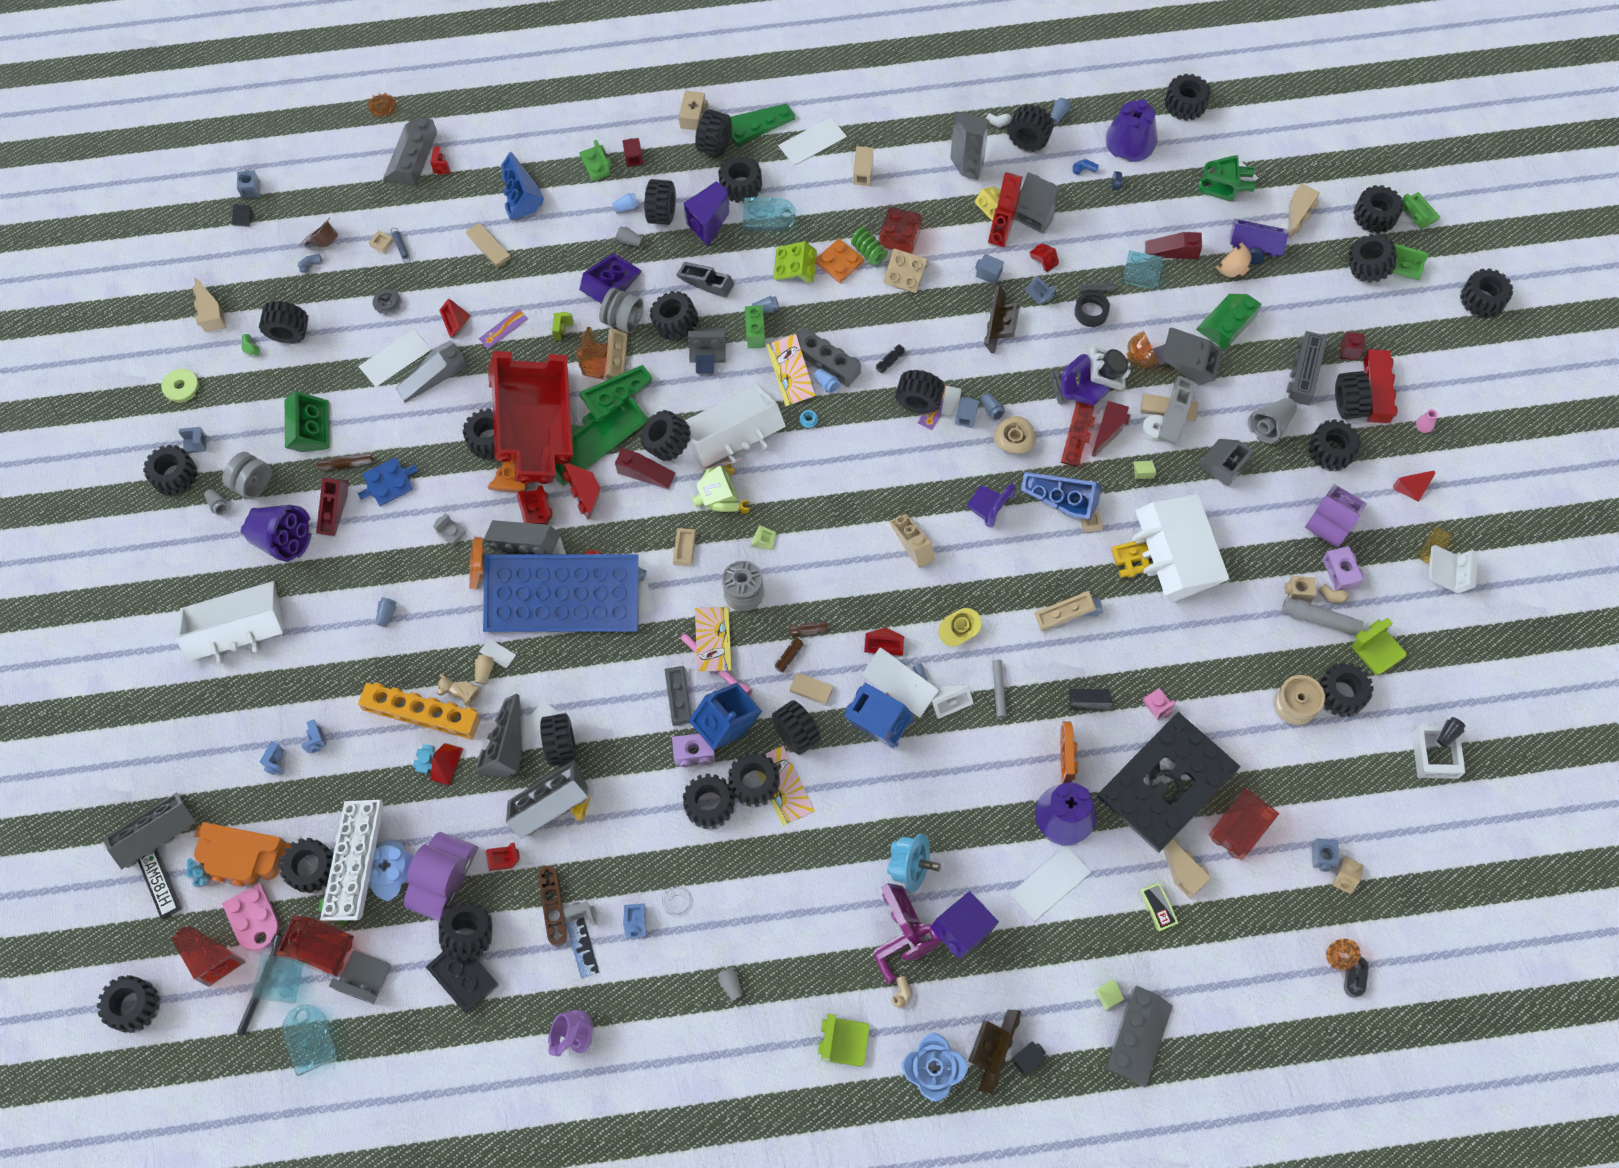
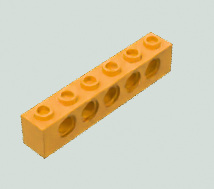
M376 682L365 684L358 702V706L362 711L470 740L474 739L481 720L477 710L471 707L463 709L452 702H447V704L441 703L433 697L428 699L422 698L417 693H403L401 689L395 687L388 689ZM383 697H387V700L385 702L380 703V700ZM401 702H406L403 707L398 708ZM419 707H424L423 711L416 713ZM437 712H443L440 717L435 718ZM461 716L460 721L453 722L456 717Z

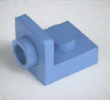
M313 719L306 722L308 726L306 733L310 741L301 744L307 753L319 752L323 747L327 746L320 724Z
M273 741L270 742L260 763L265 767L264 771L275 775V773L282 775L284 771L276 763L282 759L284 749Z
M645 903L624 905L623 926L626 938L646 936Z

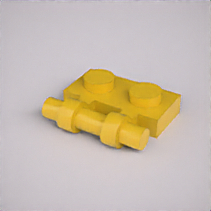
M1136 541L1111 547L1116 566H1125V569L1119 570L1120 578L1126 576L1130 578L1134 577L1135 574L1144 573L1143 570L1146 567L1154 564V562L1149 563L1148 560L1152 557L1144 559L1142 553L1149 551L1147 542L1137 544ZM1140 561L1142 564L1135 567L1132 566V563Z

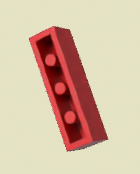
M1368 349L1363 358L1364 372L1369 378L1372 391V406L1367 417L1368 422L1391 423L1398 412V408L1395 405L1396 390L1393 388L1395 382V374L1392 373L1394 359L1391 358L1390 350Z

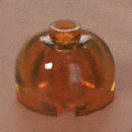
M1144 331L1137 333L1129 340L1127 345L1129 352L1126 353V356L1130 363L1134 362L1140 368H1149L1159 363Z

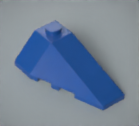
M509 152L501 164L502 180L506 182L504 195L507 196V202L505 203V209L509 219L514 220L535 213L543 204L544 198L539 187L512 152Z
M1024 472L1021 491L1071 517L1088 520L1091 519L1099 504L1102 489L1100 484L1093 481Z

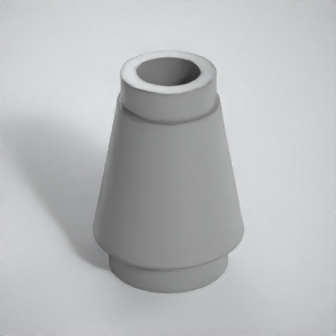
M620 226L616 234V239L619 240V243L640 247L643 237H640L626 226Z
M209 489L204 493L212 513L222 515L227 512L229 507L226 499L213 489Z
M733 967L717 974L718 982L731 1001L743 995L737 971L734 972Z

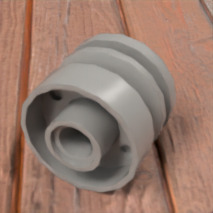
M611 288L601 304L600 322L611 327L617 326V329L629 334L632 333L642 316L643 299L632 294L627 295L626 292L620 291L617 288Z
M744 560L736 561L724 570L722 584L727 604L738 611H750L756 608L764 597L762 572L759 567L752 562Z

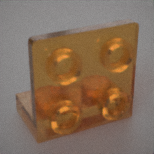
M587 327L586 332L582 333L581 347H578L576 351L579 368H581L582 375L603 379L608 344L595 342L592 328Z

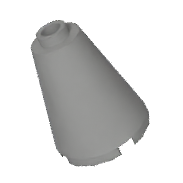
M1283 398L1254 411L1248 418L1250 431L1252 433L1255 432L1256 438L1264 443L1272 444L1279 440L1297 411L1296 403L1290 398Z

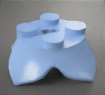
M394 839L386 840L376 846L369 885L374 894L385 901H390L400 892L401 884L408 882V870L414 857L412 854L405 852L403 845ZM388 863L391 866L385 871L383 867Z
M933 1032L920 1041L916 1051L910 1052L905 1057L901 1067L905 1077L911 1083L918 1086L921 1094L936 1102L945 1098L950 1093L951 1087L964 1078L969 1066L960 1053L950 1049L947 1040L943 1036ZM931 1063H936V1066L940 1067V1071H937V1074H933L928 1069V1066L932 1065Z

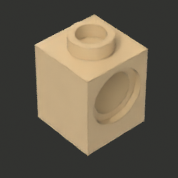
M1292 576L1289 582L1285 584V594H1288V598L1294 600L1298 598L1312 603L1316 597V577ZM1296 587L1302 588L1303 591H1299Z

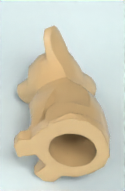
M443 674L439 675L441 679L438 681L437 694L442 696L445 693H451L454 697L461 698L467 707L471 705L481 691V687L473 683L463 681L452 682L450 678Z

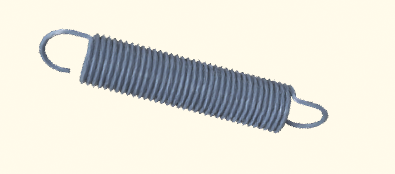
M394 231L392 236L402 260L409 257L400 232Z

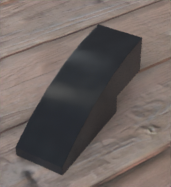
M684 262L676 274L681 280L699 289L726 298L734 286L730 275L715 272L714 268Z

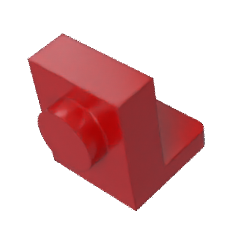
M1044 243L1037 245L1029 252L1032 259L1042 263L1043 269L1046 272L1059 264L1056 249Z
M510 843L508 847L486 850L489 871L511 869L518 863L520 854L519 850L516 849L515 843Z

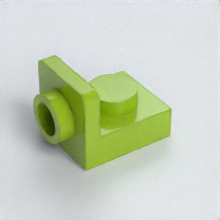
M554 313L552 327L554 341H562V334H565L566 326L574 325L571 313Z

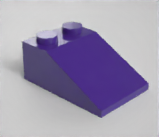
M613 253L583 272L579 290L602 304L605 295L611 288H617L625 292L641 274L642 270Z

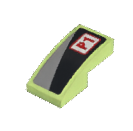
M1159 882L1139 890L1145 907L1150 911L1158 931L1178 924L1174 911Z

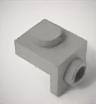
M588 901L583 903L575 902L568 905L567 909H564L565 917L569 922L587 915L591 925H596L595 918H598L594 906L590 907Z

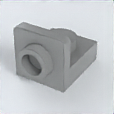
M446 513L439 517L433 525L436 533L453 547L466 534L465 530L453 522Z

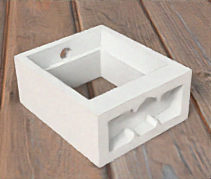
M1422 723L1412 731L1418 778L1459 779L1465 774L1460 736L1451 744L1453 765L1428 764L1425 735H1440L1444 724L1431 726L1429 723Z

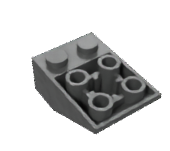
M1028 172L1021 189L1014 220L1043 234L1054 218L1059 187L1052 182L1040 178L1038 175Z
M1171 327L1168 331L1162 359L1197 385H1202L1216 379L1222 349L1211 340Z

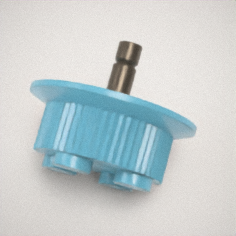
M918 834L914 839L901 837L897 842L894 841L892 843L891 862L888 864L887 873L891 875L894 881L905 883L908 891L915 892L919 889L924 881L927 869L940 871V863L929 861L930 844L925 834Z

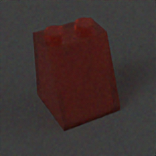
M1244 788L1208 835L1216 845H1222L1233 858L1242 861L1280 813L1247 788Z
M293 915L275 955L324 974L337 976L343 968V961L347 952L352 947L354 936L314 918Z
M191 926L179 929L176 935L171 937L193 979L208 987L246 963L244 958Z

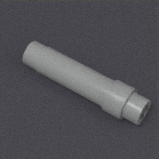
M1286 597L1282 606V612L1290 614L1293 618L1308 620L1345 633L1357 635L1363 628L1364 622L1309 604V602L1298 598L1294 600Z

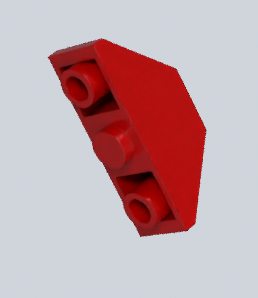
M569 463L564 464L563 478L571 486L570 492L572 497L577 498L579 502L578 509L580 513L584 514L586 519H589L599 498L601 488L593 472Z

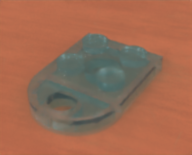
M744 198L743 231H782L793 225L796 213L795 207L790 201L783 198ZM786 212L791 213L788 217L783 216Z
M303 1004L293 1008L286 1015L283 1021L282 1032L296 1076H301L339 1058L326 1016L319 1008ZM305 1011L307 1017L303 1022L299 1023L297 1015L299 1012Z

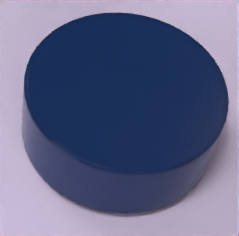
M1114 171L1111 187L1112 189H1119L1122 183V173Z
M1259 248L1249 249L1251 253L1250 264H1260L1264 261L1265 253Z

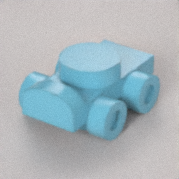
M423 744L422 749H417L416 756L418 760H414L413 768H416V772L428 774V771H431V760L435 753L434 746Z
M192 858L187 859L186 876L188 878L194 876L193 886L203 887L207 885L209 879L207 876H204L205 870L202 865H196V861L192 860Z

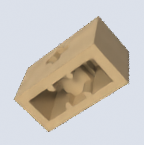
M685 91L679 114L680 128L697 129L700 118L704 111L708 109V100H705V93Z

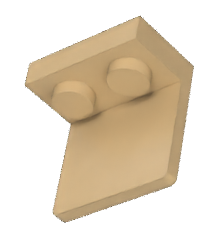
M893 249L883 282L917 293L925 266L928 267L930 260Z

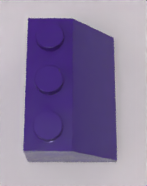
M1234 219L1229 243L1233 245L1232 248L1237 247L1239 249L1241 247L1239 243L1242 242L1249 249L1259 248L1264 252H1268L1267 255L1278 257V254L1283 255L1289 234L1284 228Z

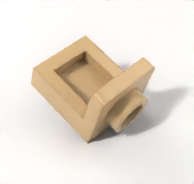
M1344 856L1332 885L1352 894L1361 880L1364 865Z

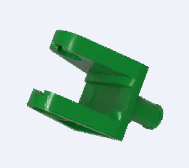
M1238 155L1209 161L1203 169L1205 177L1201 178L1198 184V189L1201 193L1233 202L1238 191L1254 192L1255 180H1240V177L1253 178L1254 166H1239ZM1213 168L1216 170V173H1210L1207 169ZM1205 182H1208V183H1210L1212 186H1211V187H1205V186L1202 185V184L1205 183Z

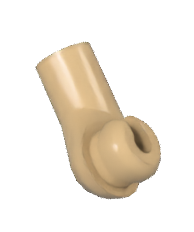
M1327 584L1319 588V591L1331 603H1343L1349 598V593L1345 590L1332 591Z
M906 976L896 979L899 991L892 998V1003L897 1008L904 1007L911 997V990Z

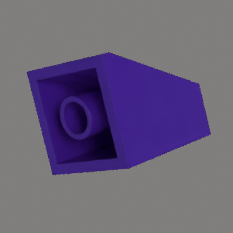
M717 181L683 203L686 224L706 246L710 245L729 215L728 190Z
M969 891L937 917L930 928L948 946L949 950L961 959L983 943L999 921Z

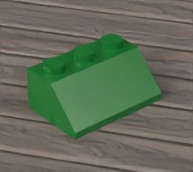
M1228 294L1196 330L1226 350L1255 319L1262 304L1248 294Z
M294 391L284 400L285 448L298 452L328 449L329 400Z

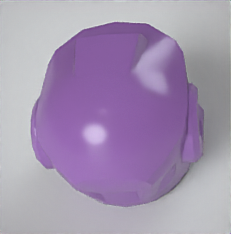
M572 1010L559 1014L553 1021L549 1033V1054L559 1057L569 1047L576 1053H585L589 1045H591L594 1029L590 1015L583 1010ZM562 1036L564 1040L560 1043V1037Z

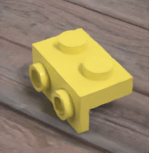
M995 186L982 188L975 200L977 206L992 221L1001 191Z

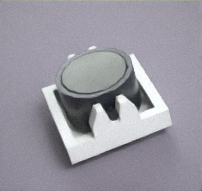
M1094 346L1090 349L1091 381L1120 391L1125 388V379L1131 372L1128 369L1130 363L1125 355L1116 349L1107 351Z

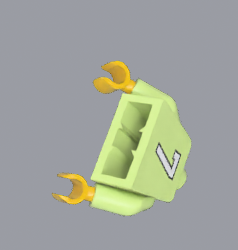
M732 463L726 464L724 467L721 465L706 470L701 480L697 483L700 494L692 498L697 508L705 504L706 507L714 511L736 512L740 510L743 514L749 513L750 508L743 507L744 505H749L748 500H742L738 504L740 500L730 478L735 472V468H731Z

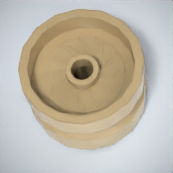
M1292 676L1283 683L1275 695L1274 707L1276 713L1285 722L1293 725L1307 724L1314 719L1323 707L1325 694L1321 685L1310 676Z

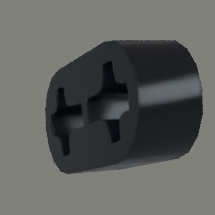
M1361 956L1351 958L1346 965L1344 991L1352 998L1360 997L1366 991L1369 966L1368 962ZM1359 962V966L1362 967V969H1360L1356 975V967H1354L1353 964ZM1355 979H1357L1356 986L1360 988L1356 992L1350 987V985L1354 984Z

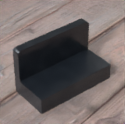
M1109 689L1069 690L1070 710L1109 711L1113 704L1112 699H1110Z

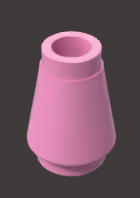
M1429 409L1417 419L1416 427L1420 432L1428 433L1434 429L1438 416L1437 411Z

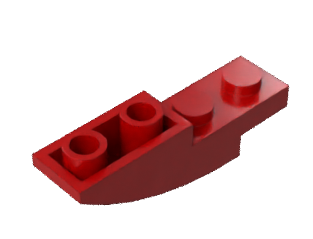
M1008 172L1004 174L988 243L1005 247L1016 214L1023 176Z

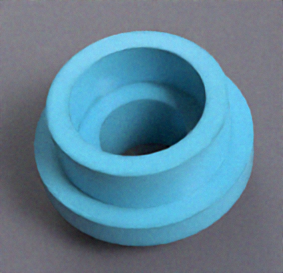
M805 410L800 415V423L806 428L814 427L818 422V416L812 410Z

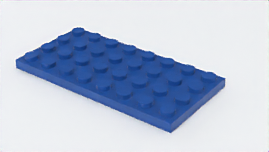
M638 554L484 555L483 632H638Z

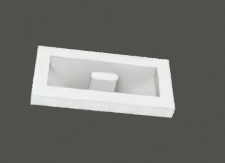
M942 686L932 699L934 711L938 719L974 704L968 686Z

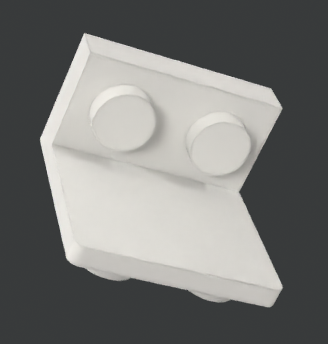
M1437 545L1432 546L1429 580L1456 593L1475 588L1478 552L1471 550L1461 555H1455Z

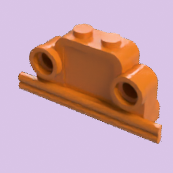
M202 822V825H198L194 836L199 838L194 857L204 866L205 872L212 876L211 880L222 884L224 881H229L231 885L237 887L253 885L257 882L258 877L264 880L276 878L280 873V857L286 854L284 852L286 847L288 849L291 848L290 843H287L281 837Z

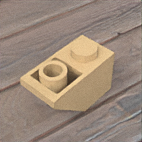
M856 146L853 184L870 186L873 173L874 148Z

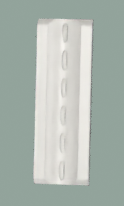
M382 800L344 801L320 921L360 920L362 918L382 818Z

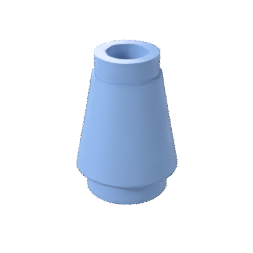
M627 193L612 203L616 213L636 209L635 207L639 206L634 193Z
M818 369L814 373V377L826 392L834 393L838 390L840 382L837 377L822 369Z

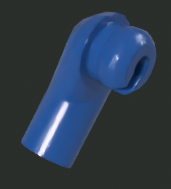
M1083 159L1074 163L1072 171L1076 175H1079L1085 169L1096 172L1099 165L1088 159Z

